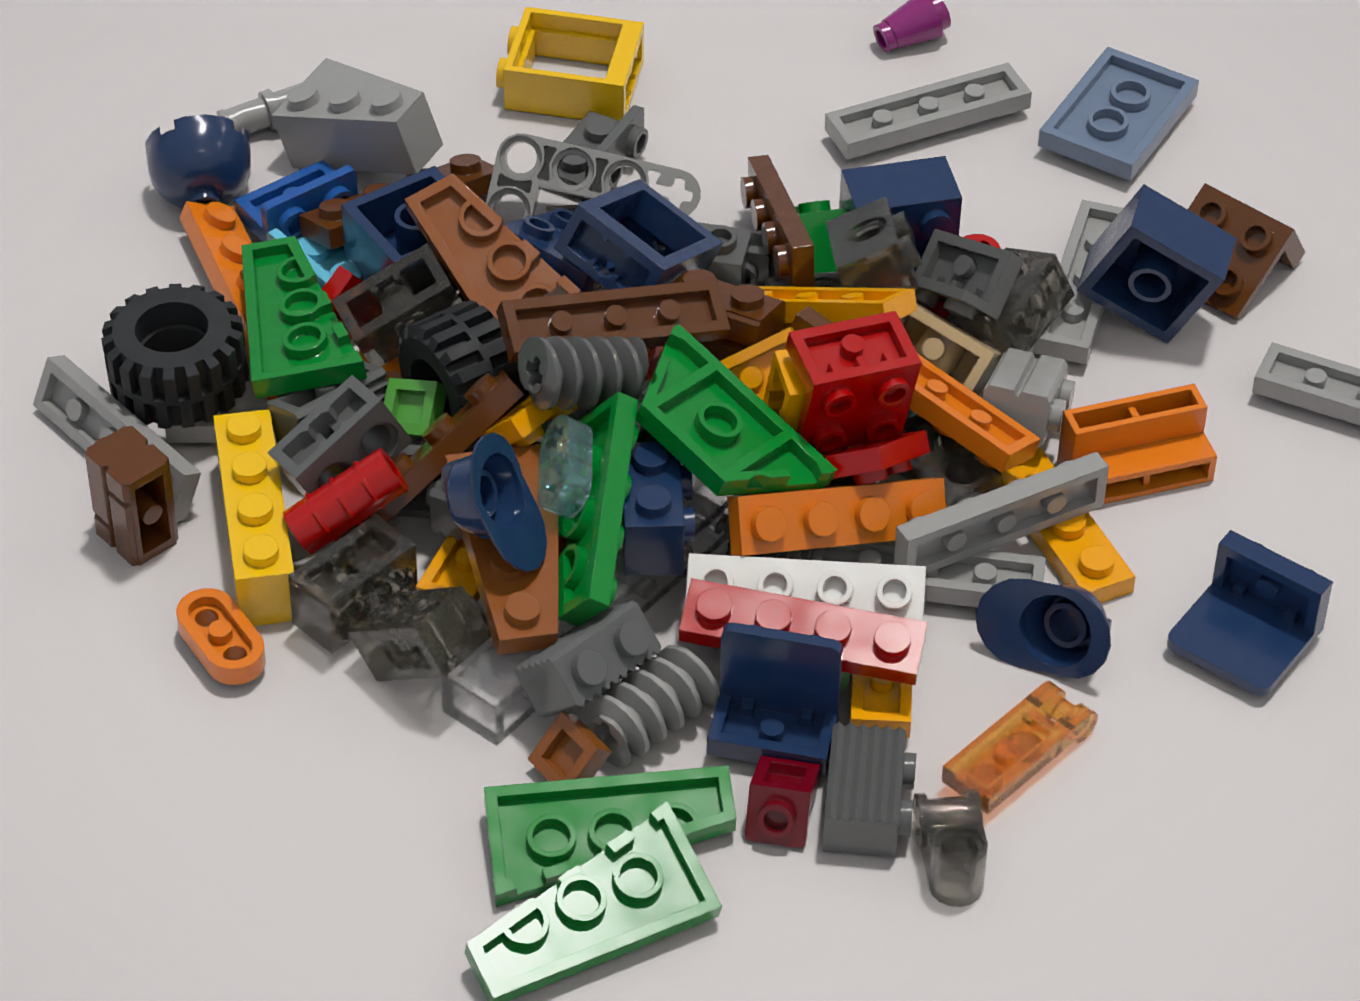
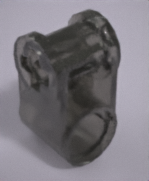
M967 789L964 796L928 798L925 793H915L913 797L914 831L917 846L922 852L928 888L932 896L948 906L962 907L974 903L984 891L988 848L978 790Z

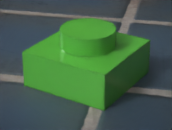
M389 378L384 404L412 440L422 441L424 440L422 434L437 418L443 415L447 393L443 384L438 381Z

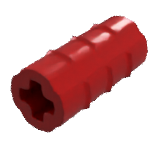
M380 447L359 462L354 461L353 466L335 478L330 477L326 484L311 494L305 493L302 500L283 511V517L300 545L312 555L330 542H337L339 536L356 525H363L365 519L380 509L386 510L389 503L408 492L409 488L393 460Z

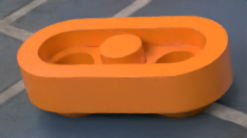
M203 588L188 593L180 600L176 609L179 634L212 678L223 684L240 685L254 680L262 673L266 665L263 638L227 593L218 589Z

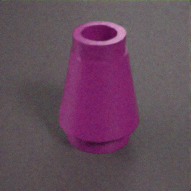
M908 0L880 23L874 25L873 33L880 48L887 53L893 49L896 50L942 37L943 30L951 26V18L943 0Z

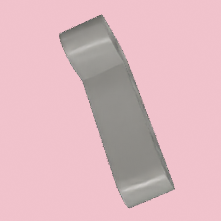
M516 133L508 136L500 144L497 151L486 204L495 211L497 202L502 197L516 195L523 201L525 206V214L522 218L524 219L526 216L535 215L541 188L592 199L612 190L610 178L621 167L635 169L640 175L641 180L649 185V171L661 174L656 181L657 185L672 187L675 179L684 180L685 190L693 193L691 202L682 201L679 207L687 215H690L697 208L701 198V189L696 178L691 173L681 169L530 134ZM519 143L531 145L537 154V161L534 167L526 173L512 171L507 163L509 150ZM570 155L583 157L589 166L587 178L578 185H568L559 176L561 161Z

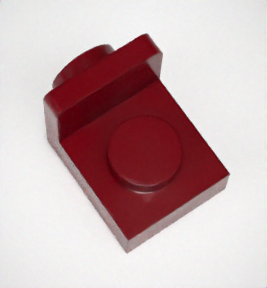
M760 756L749 786L745 838L748 841L793 848H803L805 846L808 836L810 810L819 787L821 764Z

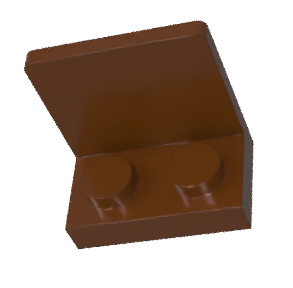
M1204 183L1188 208L1189 211L1237 238L1225 281L1204 303L1234 320H1239L1277 262L1295 269L1305 254V250L1293 228Z

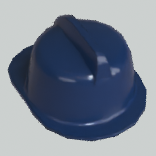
M489 433L483 435L474 446L472 455L451 461L442 467L441 475L446 488L448 509L453 521L460 529L475 534L480 538L491 539L502 558L514 569L529 572L539 568L545 559L547 548L545 523L539 507L522 475L513 447L505 437L499 434Z
M1009 578L992 585L981 597L975 613L977 632L985 647L999 660L1017 667L1064 678L1080 679L1094 674L1106 662L1111 648L1110 630L1112 620L1107 618L1105 610L1097 597L1079 585H1055L1031 579Z

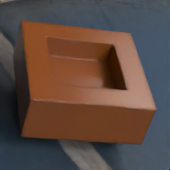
M561 711L527 759L548 781L590 778L595 776L612 751L575 714Z

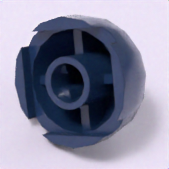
M207 114L184 116L174 120L175 129L169 130L162 135L160 127L151 132L145 142L148 172L152 185L168 203L182 209L186 201L228 204L238 197L245 188L251 175L249 133L244 127L242 133L235 130L233 120L223 116Z

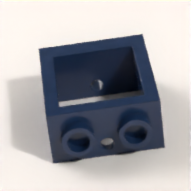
M638 179L578 204L554 249L604 288L611 290L670 284L685 270L703 269L708 271L724 242L641 179ZM658 239L665 244L664 250L658 247ZM607 261L614 263V272L608 270Z

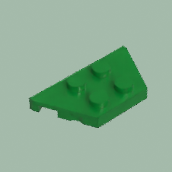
M680 324L673 327L637 411L636 421L716 496L816 489L829 485L837 469Z

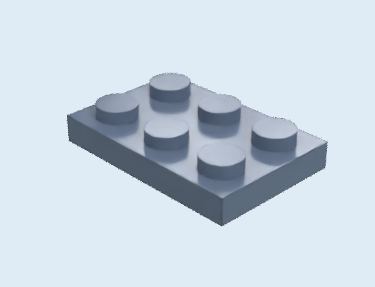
M1107 47L1040 128L1038 146L1131 181L1196 98L1199 80Z

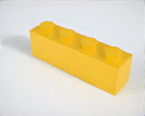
M269 409L213 415L237 605L253 626L299 621L288 527L283 517L285 507L279 467L267 453L275 446L271 412Z

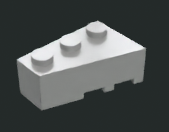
M325 58L299 87L292 90L285 102L271 115L291 166L295 168H305L324 159L334 170L350 165L355 171L416 174L443 146L424 92Z

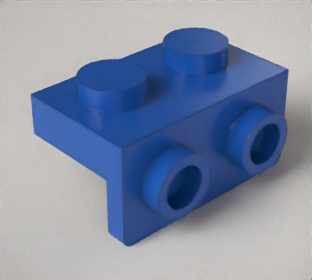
M323 159L235 199V210L244 225L261 242L267 241L266 234L275 228L279 229L287 237L295 236L297 238L301 236L300 214L319 208L320 203L329 199H346L358 195L357 172L350 165L334 170Z

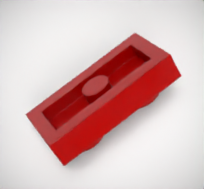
M926 430L900 434L890 440L859 444L828 455L826 458L837 469L832 479L852 475L854 485H862L885 480L891 474L911 470V459L929 453L930 447Z

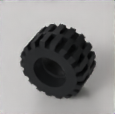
M169 284L168 288L162 289L155 286L145 289L146 293L143 295L133 294L125 299V306H116L110 313L111 320L104 322L102 328L103 338H101L110 393L145 425L154 422L158 424V428L170 429L172 425H182V428L194 427V422L201 420L208 423L214 420L213 415H217L219 411L228 412L235 406L234 399L242 398L246 391L245 382L249 381V367L242 318L238 315L237 307L232 301L225 302L224 295L215 290L207 293L205 292V287L194 284L189 288L182 287L181 284Z
M463 301L408 325L401 332V338L398 341V358L402 379L438 381L443 384L447 393L443 414L448 413L451 418L468 403L464 398L465 393L487 373L495 378L504 370L524 394L504 414L530 395V392L524 389L520 382L518 362L509 363L498 319L493 316L490 310L483 305L480 306L476 301Z

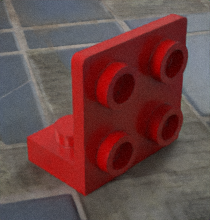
M896 311L788 333L785 348L806 389L796 432L820 454H830L849 446L890 440L902 433L922 362Z

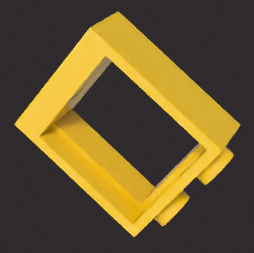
M525 7L519 26L512 25L510 28L507 43L508 57H500L497 66L496 86L504 89V109L582 120L589 111H593L620 121L629 110L644 63V22ZM536 55L609 65L605 78L531 69Z

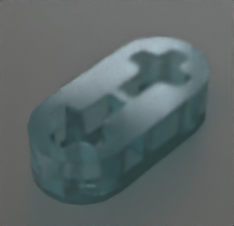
M559 415L551 422L541 442L538 501L542 509L563 518L572 519L585 505L591 490L593 434L592 428L589 425L566 415Z

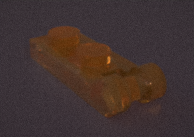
M1046 681L944 764L942 782L988 815L1074 741L1076 743L1084 741L1093 731L1098 720V714L1083 703L1075 706L1065 699L1066 692L1051 681Z

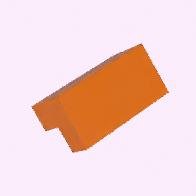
M1194 383L1064 410L1057 461L1061 464L1065 461L1075 460L1098 452L1109 465L1104 504L1213 481L1217 454L1204 433L1208 406Z

